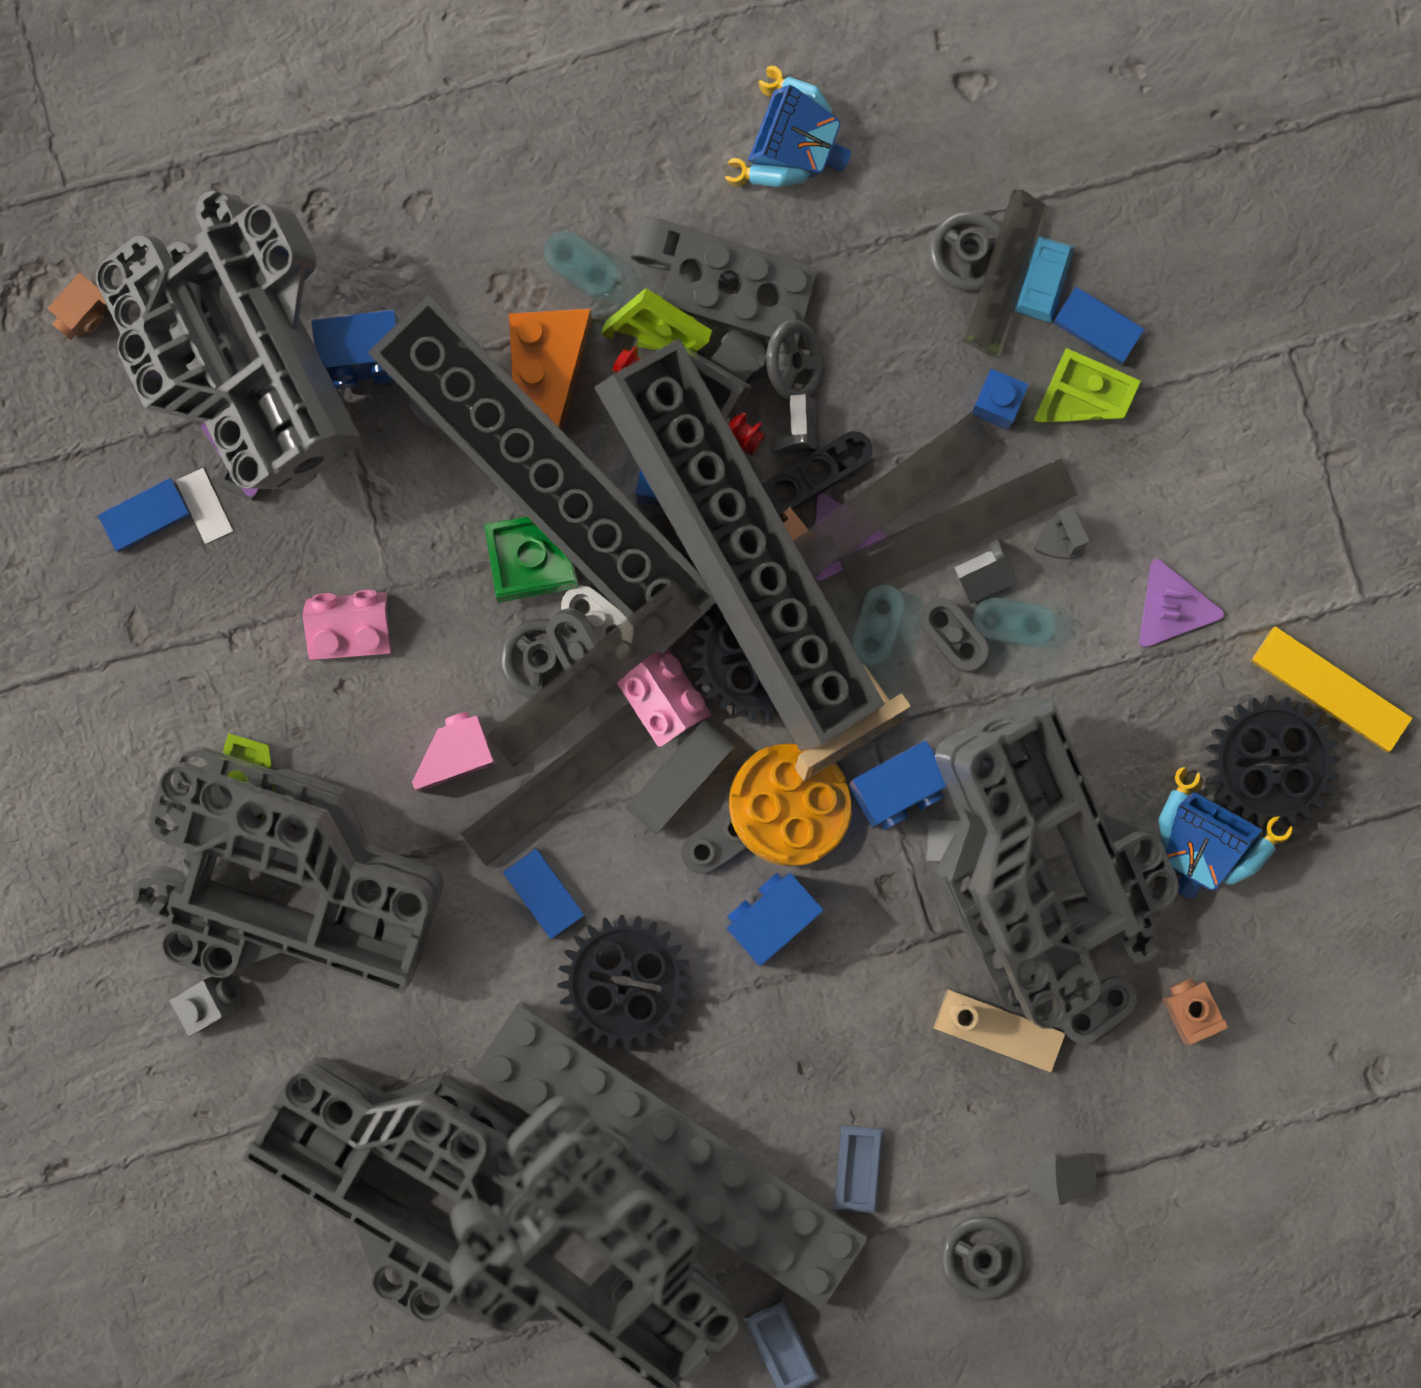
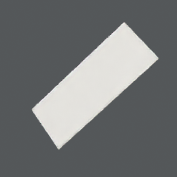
M204 468L176 480L205 544L233 531Z

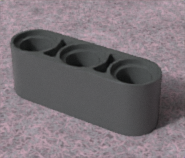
M704 719L626 806V809L657 835L736 746Z

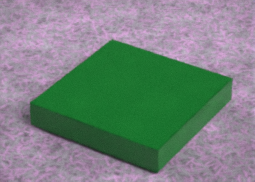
M528 516L484 524L497 603L578 588L575 566L572 561Z

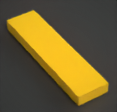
M1276 626L1271 629L1250 661L1386 753L1392 750L1412 720L1406 713Z

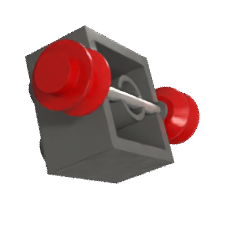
M683 345L743 453H749L753 456L765 438V434L760 431L763 423L759 422L752 427L746 423L747 413L744 412L735 416L752 386ZM635 346L631 351L624 349L615 361L612 370L617 373L641 360L638 357L639 347Z

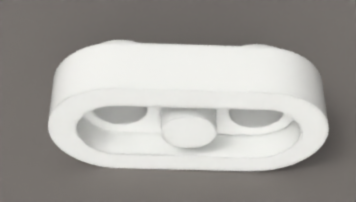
M578 586V588L568 590L565 593L561 602V610L567 608L574 609L579 601L589 603L590 610L585 616L589 620L605 652L617 654L630 647L634 639L633 624L614 605L587 586ZM612 626H616L622 631L621 637L616 641L609 640L606 637L607 630Z

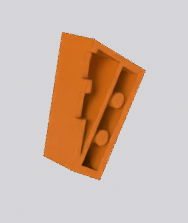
M591 308L509 313L512 380L562 431L576 375L581 364L588 331L592 323Z

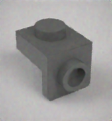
M231 975L224 978L211 976L169 1000L188 1037L246 1006L240 990Z

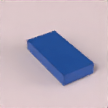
M1078 287L1074 288L1053 321V324L1119 365L1124 363L1144 331V328Z
M168 478L97 516L115 551L120 553L186 519L191 514L174 481Z
M537 848L503 872L551 940L585 916Z

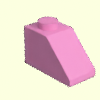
M463 712L445 719L446 726L437 729L412 781L416 791L420 792L496 765L481 720L477 715L469 717L468 712Z

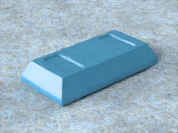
M1036 235L1013 312L1052 323L1075 247Z

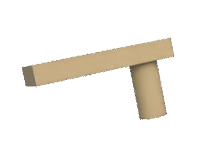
M863 664L885 705L823 745L810 748L799 754L795 770L802 780L806 781L904 722L911 706L901 693L889 700L865 664Z
M948 989L933 1027L936 1030L1048 1072H1052L1065 1036L1063 1032L1052 1028H1041L1028 1019Z

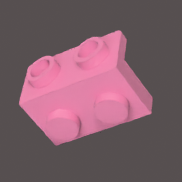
M366 589L357 591L353 595L336 596L333 593H320L306 599L302 617L309 660L390 654L392 646L387 615V593H377L374 590Z
M669 649L663 654L657 651L639 660L616 678V683L659 747L667 744L679 734L700 724L704 719L712 715L706 707L703 697L695 690L683 672L680 662L672 655Z

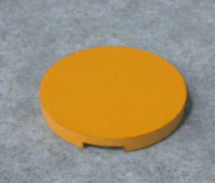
M778 744L765 747L756 752L737 772L729 794L731 822L743 844L763 860L776 865L791 867L813 863L830 853L842 841L852 818L851 798L846 784L847 779L839 766L834 763L806 781H803L795 770L799 754L806 750L800 751L796 744Z

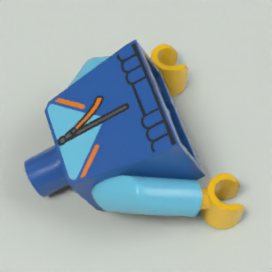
M776 66L768 67L766 69L767 76L776 79V82L768 84L764 81H759L761 92L765 96L772 98L748 158V161L753 163L750 168L741 159L732 158L728 161V165L734 168H742V173L736 178L726 176L727 182L734 187L743 186L748 180L754 185L783 187L803 184L808 178L820 175L825 165L841 172L848 164L851 150L834 142L841 124L839 119L832 115V109L820 89L815 85L793 77L783 79L779 68Z
M1183 767L1176 772L1175 780L1178 788L1171 791L1159 816L1158 823L1161 842L1172 868L1180 873L1177 879L1179 884L1178 893L1186 898H1196L1201 886L1216 891L1223 883L1235 885L1256 874L1275 852L1274 845L1276 843H1283L1290 838L1292 826L1284 836H1276L1272 833L1271 827L1280 817H1274L1267 824V835L1264 838L1260 837L1262 829L1196 793L1203 785V778L1199 772L1192 784L1184 785L1183 779L1188 770L1186 767Z

